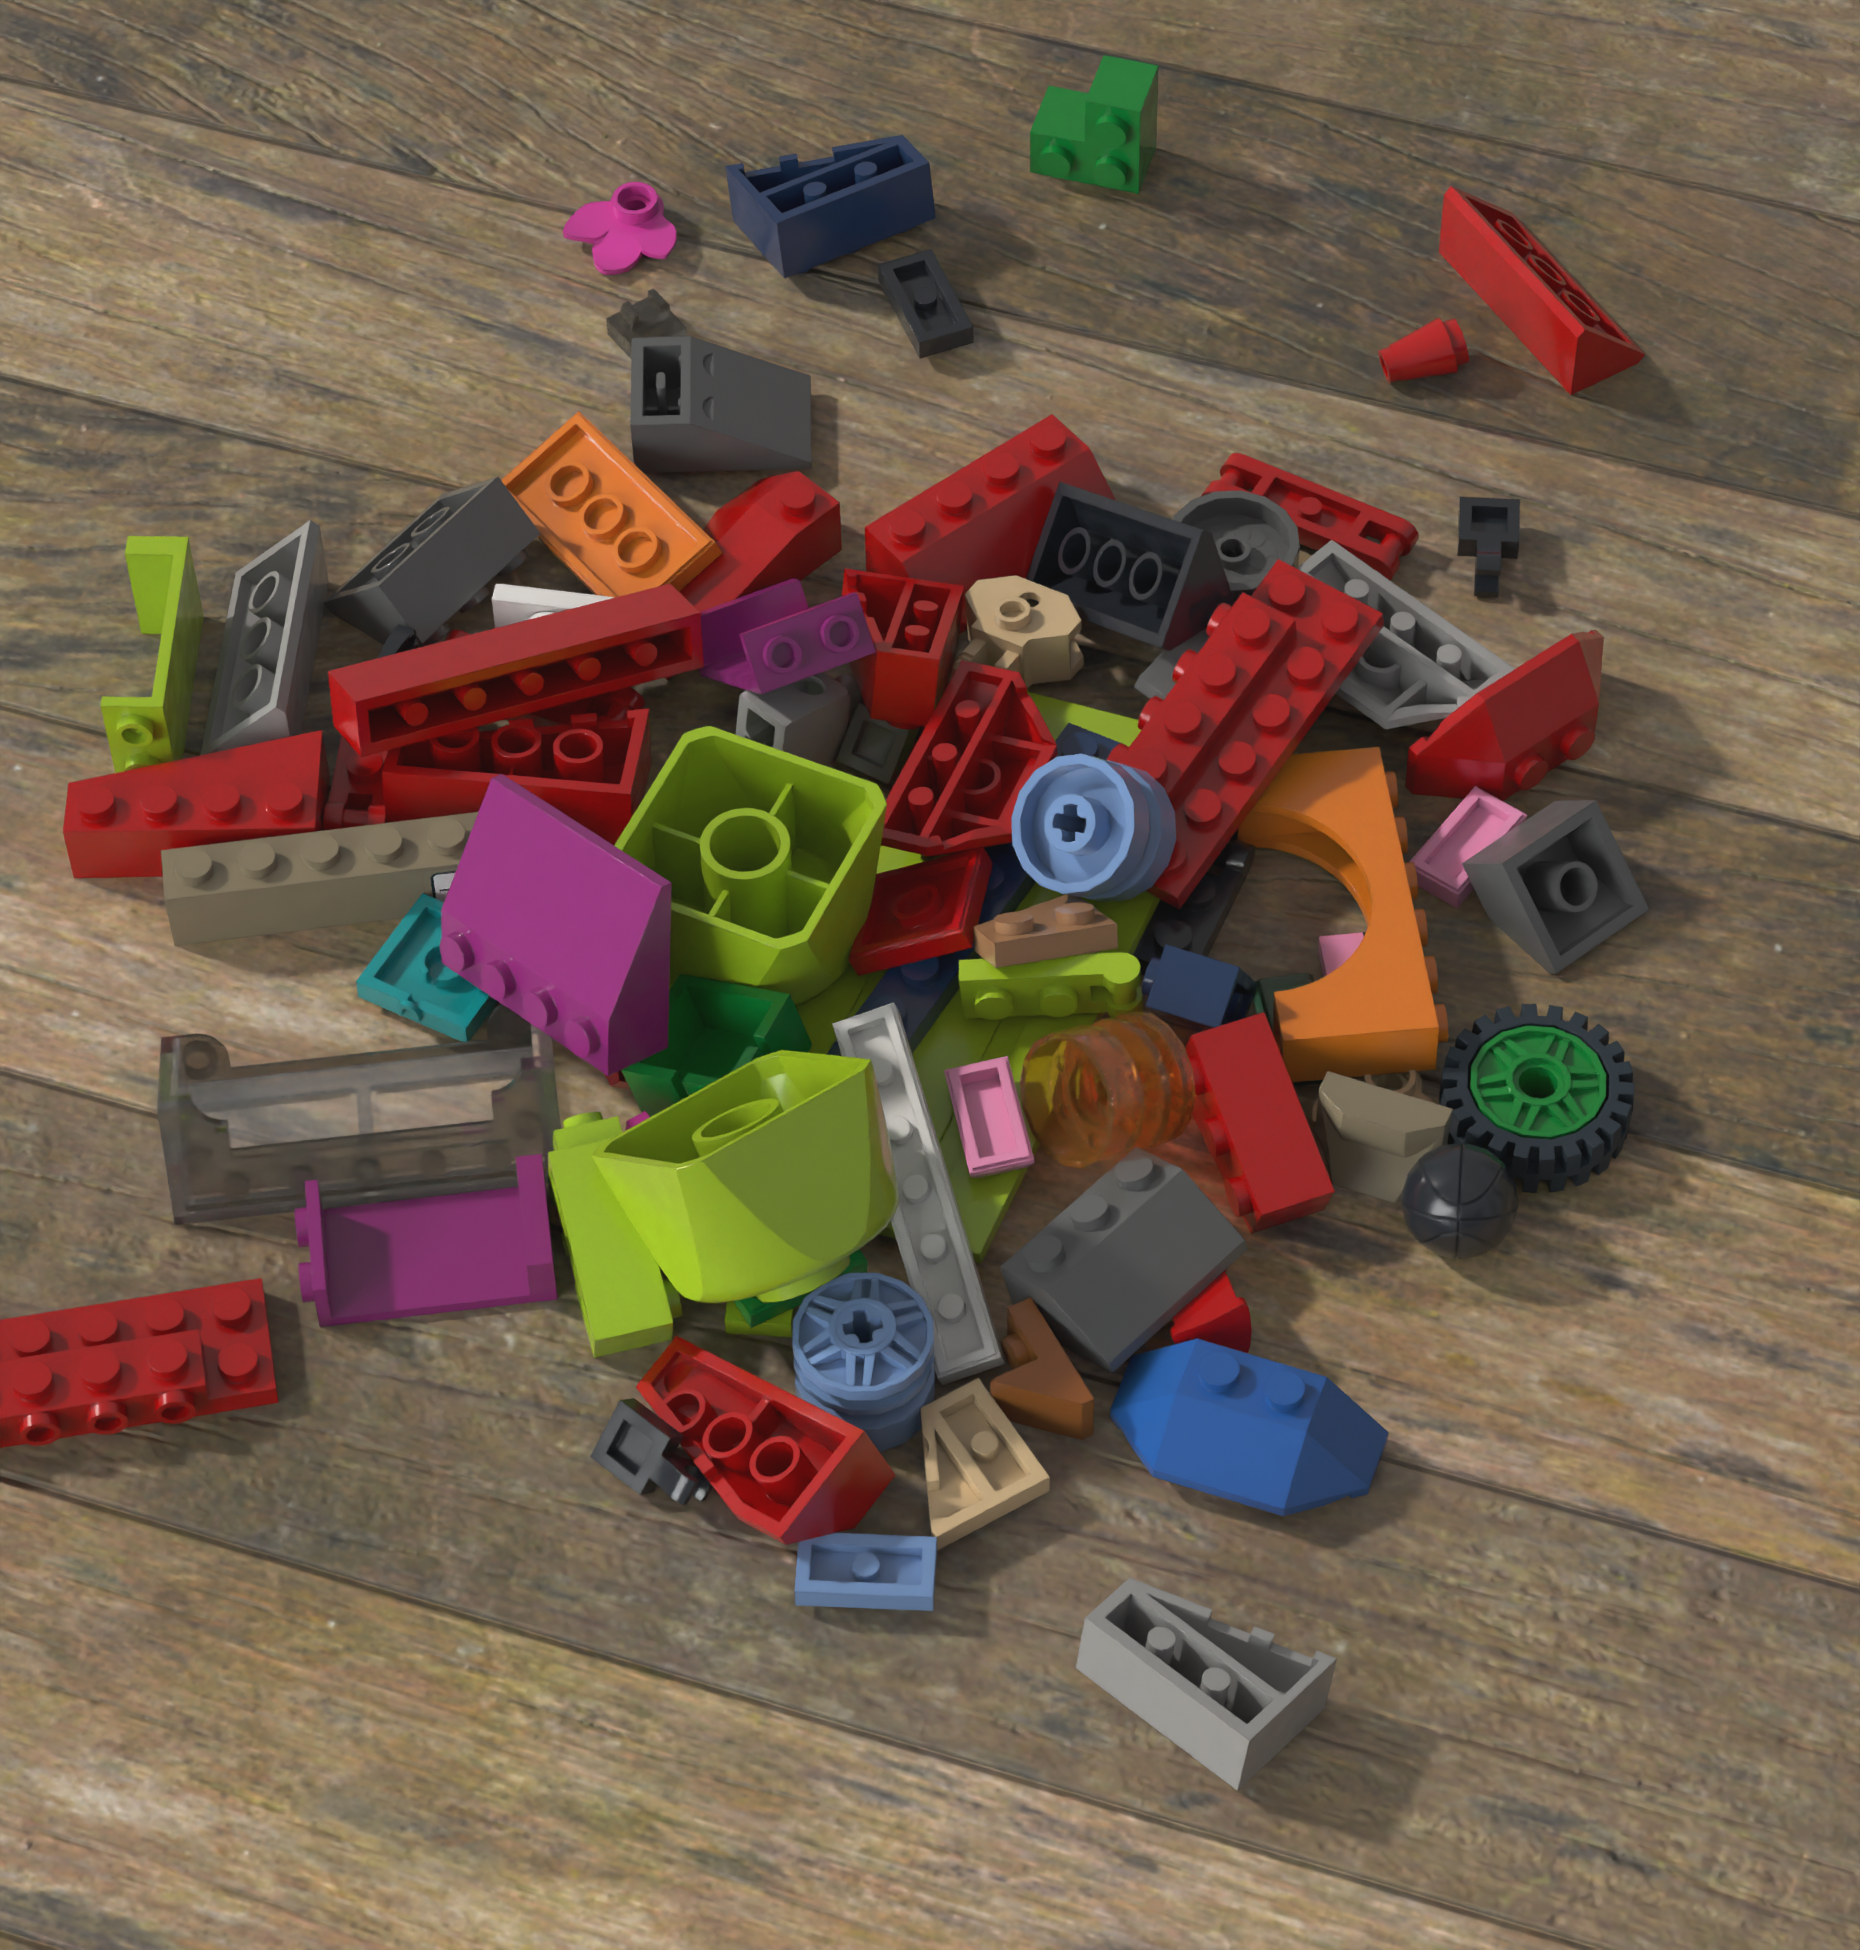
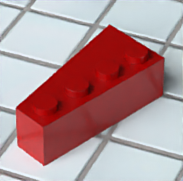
M322 730L68 783L63 836L73 877H163L161 850L323 831L324 808L329 798L330 773Z

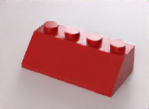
M1051 414L865 526L866 572L964 586L959 632L961 634L967 630L965 594L977 580L1016 575L1026 579L1059 482L1113 500L1116 499L1091 449Z

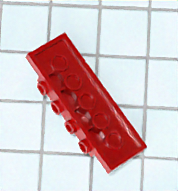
M1279 559L1251 596L1242 592L1233 606L1222 603L1216 608L1207 625L1206 634L1209 636L1207 642L1198 653L1192 649H1188L1183 653L1173 671L1172 681L1176 683L1164 700L1154 696L1146 703L1138 720V729L1141 730L1129 747L1123 743L1116 745L1107 758V761L1125 764L1148 772L1165 788L1175 811L1176 842L1169 865L1154 885L1147 889L1146 892L1180 910L1384 627L1383 613Z
M262 1278L0 1320V1448L23 1444L42 1446L53 1443L60 1438L91 1433L110 1435L128 1427L158 1422L178 1424L188 1421L195 1416L279 1403Z

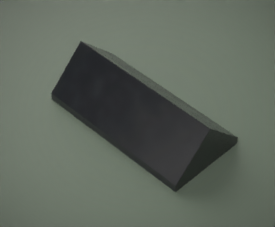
M1059 482L1026 579L1068 595L1081 619L1172 651L1207 628L1213 612L1220 604L1234 605L1235 601L1212 533Z

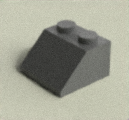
M1596 800L1554 801L1462 863L1488 918L1549 974H1557L1649 910Z

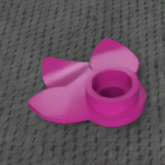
M628 182L619 186L614 191L610 201L585 204L568 219L563 228L564 238L593 244L594 266L604 275H617L628 272L637 265L643 254L656 259H666L673 251L677 242L675 226L664 217L662 199L653 187L643 182Z

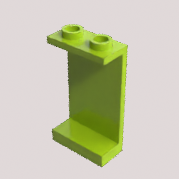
M127 537L125 558L141 634H161L152 697L102 696L100 707L115 773L183 759L204 618L189 537Z

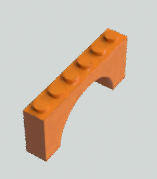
M1380 747L1291 754L1235 832L1237 840L1252 844L1258 848L1275 849L1300 856L1328 871L1352 894L1364 915L1367 925V931L1358 948L1336 970L1305 986L1274 992L1272 1033L1292 1082L1323 1080L1327 1071L1346 1077H1359L1368 1074L1409 1072V1070H1436L1438 1043L1448 1042V1019L1445 1005L1434 1004L1432 994H1437L1438 974L1435 957L1424 956L1422 947H1426L1428 944L1426 914L1423 908L1414 909L1412 900H1417L1418 897L1416 868L1414 862L1404 863L1402 855L1408 852L1406 821L1404 816L1394 817L1393 809L1398 807L1397 779L1394 771H1384Z

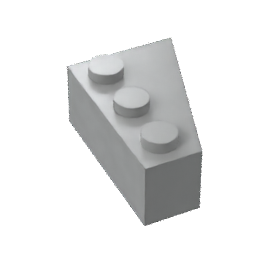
M1129 1578L1085 1617L1076 1669L1238 1791L1325 1709L1337 1658L1317 1650L1313 1658L1273 1643L1275 1634L1255 1626L1251 1633L1239 1630L1211 1619L1212 1609Z

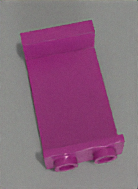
M792 578L701 611L704 667L699 668L700 675L758 694L770 692L876 652L858 594L855 592L809 608L800 580Z
M542 1154L515 1157L518 1187L323 1209L318 1180L305 1181L306 1207L295 1208L299 1248L309 1247L310 1262L298 1263L302 1302L315 1301L319 1326L326 1327L557 1300Z

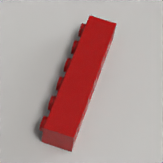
M666 584L328 671L333 724L358 755L364 757L703 668L701 612L671 584Z

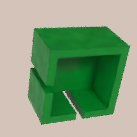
M679 974L669 991L668 1048L621 1071L641 1112L646 1111L651 1117L758 1057L780 1050L808 1053L812 1042L790 994Z

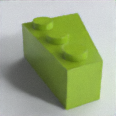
M612 1138L548 1152V1192L552 1206L557 1205L563 1229L561 1239L565 1254L570 1258L576 1282L575 1291L594 1358L672 1340L673 1318L682 1317V1307L678 1291L669 1279L662 1280L659 1265L635 1230L592 1158V1154L599 1145Z

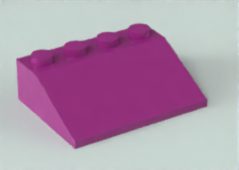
M497 775L491 778L441 909L442 939L440 941V953L442 963L605 1075H612L668 1048L672 882L505 775Z

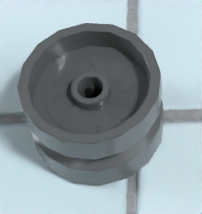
M1241 490L1212 492L1191 500L1172 519L1212 533L1235 602L1242 592L1251 596L1278 559L1295 568L1299 566L1300 545L1297 526L1285 509L1264 496Z

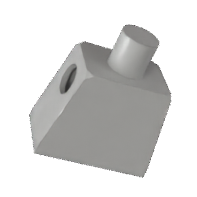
M824 672L764 694L746 690L739 695L736 735L830 767L837 761V756L846 736L849 713L856 709L858 703H863V698L854 678L847 674H841L832 679Z

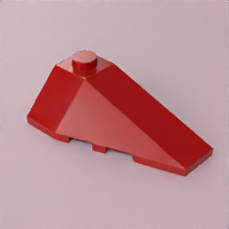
M799 471L759 479L718 509L707 523L703 531L716 542L722 554L688 583L680 593L701 612L792 578L801 581L842 550L840 502Z
M678 1336L672 1340L636 1385L637 1390L655 1413L684 1435L680 1445L738 1520L785 1545L855 1528L896 1475L864 1430Z

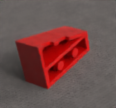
M1259 1013L1191 1035L1175 1069L1173 1078L1205 1140L1210 1154L1213 1156L1223 1176L1226 1196L1236 1217H1243L1252 1234L1323 1211L1335 1191L1265 1013Z

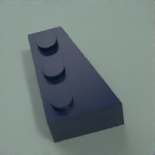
M903 135L832 147L833 157L798 163L797 154L779 156L780 166L745 172L743 163L725 166L733 222L785 279L795 274L807 272L815 266L845 254L857 252L865 246L895 234L907 232L915 226L935 219L930 163Z

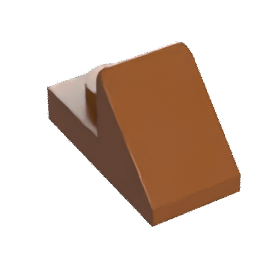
M1030 1297L1007 1307V1336L1002 1338L1001 1343L1005 1357L1012 1370L992 1379L990 1395L1010 1422L1080 1440L1094 1435V1398L1032 1298Z

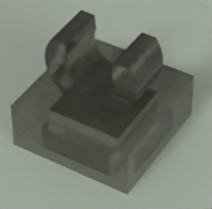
M654 288L648 291L647 298L633 305L627 301L623 303L619 312L606 318L608 335L630 359L632 357V338L687 336L686 326L670 311L668 302Z

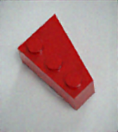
M844 568L842 596L853 592L858 594L876 651L873 654L849 662L870 718L884 720L895 728L905 730L917 729L921 726L926 727L944 693L957 655L964 586Z

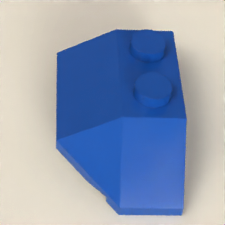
M1200 1339L1131 1356L1110 1409V1418L1118 1429L1121 1428L1132 1449L1153 1477L1281 1516L1325 1506L1347 1496H1350L1352 1499L1367 1495L1385 1449L1389 1433L1326 1376Z

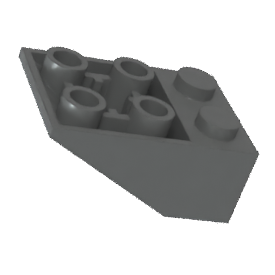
M691 336L632 338L630 427L634 464L643 473L812 469L811 376Z

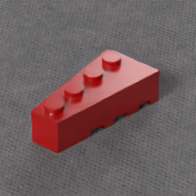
M649 709L627 710L626 720L597 722L596 713L571 715V724L534 727L533 718L509 720L508 725L494 731L479 732L478 728L475 727L388 750L382 769L387 823L479 812L491 778L503 774L604 840L615 845L637 810V806L640 805L644 798L651 767Z

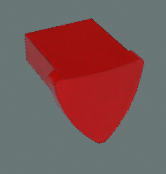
M1225 1270L1172 1318L1175 1326L1171 1328L1170 1333L1175 1344L1200 1339L1244 1353L1249 1352L1252 1334L1249 1307L1244 1298L1237 1297Z

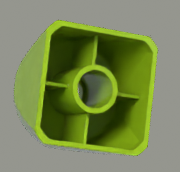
M712 726L697 728L684 733L614 845L672 882L669 989H671L679 974L788 993L791 995L795 1006L816 997L834 984L850 964L848 959L852 945L865 923L870 909L887 807L886 800L878 784Z
M780 1050L758 1057L599 1145L592 1154V1158L667 1278L680 1295L700 1303H723L757 1296V1299L762 1302H779L795 1298L821 1287L840 1275L849 1266L850 1254L866 1245L884 1230L893 1219L900 1202L887 1124L871 1059Z

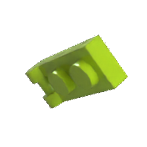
M1129 953L1080 954L995 968L985 959L959 960V986L964 1019L983 1018L986 1020H1001L1007 1017L1037 1015L1065 1017L1079 1013L1107 1012L1111 1018L1127 1022L1139 1017L1144 1009V997L1140 987L1142 979L1140 963L1135 956Z

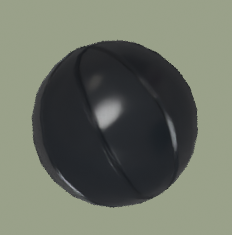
M1461 1143L1440 1145L1420 1157L1407 1174L1401 1193V1204L1406 1225L1415 1239L1418 1240V1243L1435 1254L1454 1259L1456 1257L1458 1259L1477 1257L1497 1247L1511 1230L1519 1203L1515 1180L1504 1162L1487 1149L1467 1143L1463 1145Z

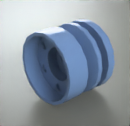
M848 1273L836 1277L812 1291L803 1299L793 1319L792 1345L796 1396L864 1430L879 1452L906 1443L921 1430L920 1408L935 1401L933 1318L923 1297L903 1281L880 1273Z

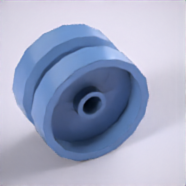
M1086 754L1059 756L1036 769L1019 791L1011 817L1012 844L1022 868L1040 886L1062 894L1085 897L1101 902L1130 900L1151 888L1169 865L1176 842L1175 811L1164 787L1146 771Z

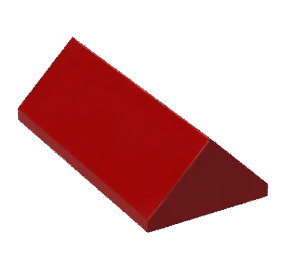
M1450 186L1443 199L1439 253L1570 395L1626 370L1642 360L1646 354L1512 212Z

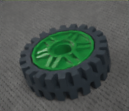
M1522 1004L1520 1017H1515L1510 1006L1496 1010L1494 1023L1486 1014L1476 1019L1473 1023L1472 1032L1465 1028L1457 1036L1455 1047L1450 1046L1440 1081L1439 1105L1453 1109L1447 1143H1461L1462 1145L1467 1143L1487 1149L1504 1162L1513 1178L1523 1179L1522 1192L1537 1193L1539 1181L1546 1180L1549 1192L1551 1193L1564 1191L1567 1177L1577 1187L1589 1181L1591 1170L1599 1176L1609 1167L1611 1157L1616 1159L1621 1152L1624 1140L1627 1138L1633 1112L1635 1085L1633 1083V1070L1630 1061L1624 1062L1625 1051L1619 1042L1615 1041L1609 1044V1031L1600 1024L1588 1032V1017L1576 1011L1569 1022L1562 1020L1563 1007L1549 1005L1547 1016H1538L1536 1004Z

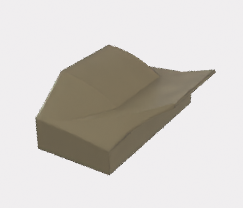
M1327 1071L1319 1088L1315 1132L1324 1145L1331 1183L1391 1203H1397L1401 1199L1407 1174L1419 1158L1440 1145H1447L1453 1109Z

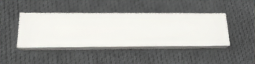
M893 1002L833 1023L842 1056L871 1059L887 1124L900 1196L899 1206L891 1223L910 1287L923 1297L933 1318L934 1364L938 1380L942 1385L1006 1364L898 1008Z

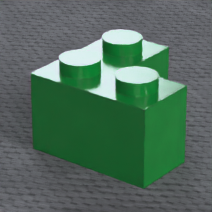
M1103 55L1089 93L1049 85L1030 130V172L1139 194L1157 144L1159 65Z

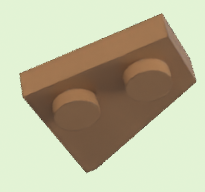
M1063 895L1017 912L1003 913L997 915L994 920L973 927L975 952L995 968L1118 949L1117 923L1094 908L1092 904L1072 895Z

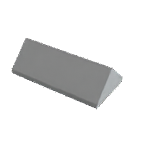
M311 520L235 573L201 755L302 734L325 606L323 602L326 600L329 584L320 526Z

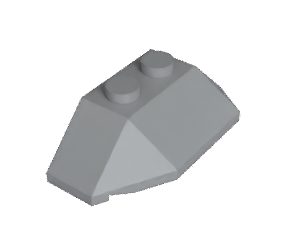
M1333 540L1329 541L1297 568L1383 613L1384 627L1342 683L1336 694L1384 729L1446 718L1476 693L1515 669Z

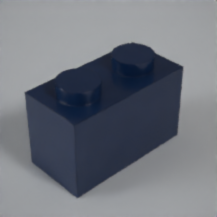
M1165 944L1161 959L1153 957L1147 967L1142 983V994L1148 996L1146 1007L1164 1022L1199 1033L1247 1018L1258 984L1238 966Z

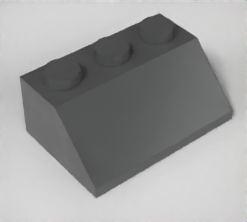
M497 476L440 495L323 603L331 613L383 645L399 624L416 630L414 646L424 647L432 645L450 630L446 621L458 610L460 613L470 610L489 594V590L485 585L495 575L504 576L516 569L527 559L528 553L524 548L541 533Z
M1135 1147L1000 1266L1013 1305L1031 1297L1062 1347L1113 1373L1180 1310L1245 1253L1248 1248L1245 1239L1182 1168Z

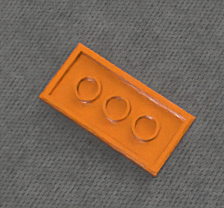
M580 411L501 480L541 533L536 538L594 595L615 598L666 584H671L680 592L722 554L716 542Z

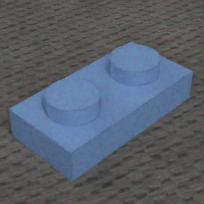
M833 1533L798 1542L794 1590L795 1605L934 1611L937 1537Z

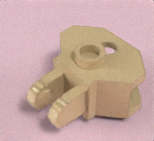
M1017 575L977 580L966 592L965 605L970 644L955 661L952 667L951 679L961 660L1019 672L1028 690L1032 684L1071 680L1084 665L1083 654L1074 639L1082 629L1081 619L1068 595ZM1026 599L1037 600L1039 604L1035 607H1030Z

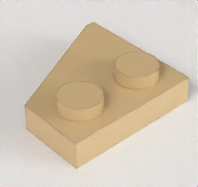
M979 1378L920 1408L931 1537H937V1551L1050 1491L1049 1475Z

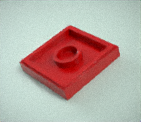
M984 847L876 874L868 917L855 937L848 959L858 976L972 948L974 942L973 927L977 926L993 866V862Z

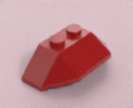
M1591 630L1588 633H1572L1476 693L1446 717L1428 738L1426 736L1421 737L1409 747L1405 787L1412 794L1464 799L1476 786L1504 801L1521 789L1529 790L1535 787L1547 772L1566 760H1576L1583 756L1595 740L1604 637L1597 630Z
M961 660L886 799L887 807L881 846L925 856H939L1012 842L1011 817L1019 791L1036 769L1050 762L1058 755L1057 744L1039 709L1028 694L1027 686L1019 672Z

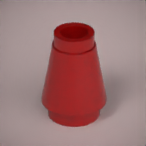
M1438 317L1390 344L1389 347L1378 350L1380 364L1389 384L1399 380L1406 381L1457 373V366L1469 363L1467 345L1455 318L1442 322Z

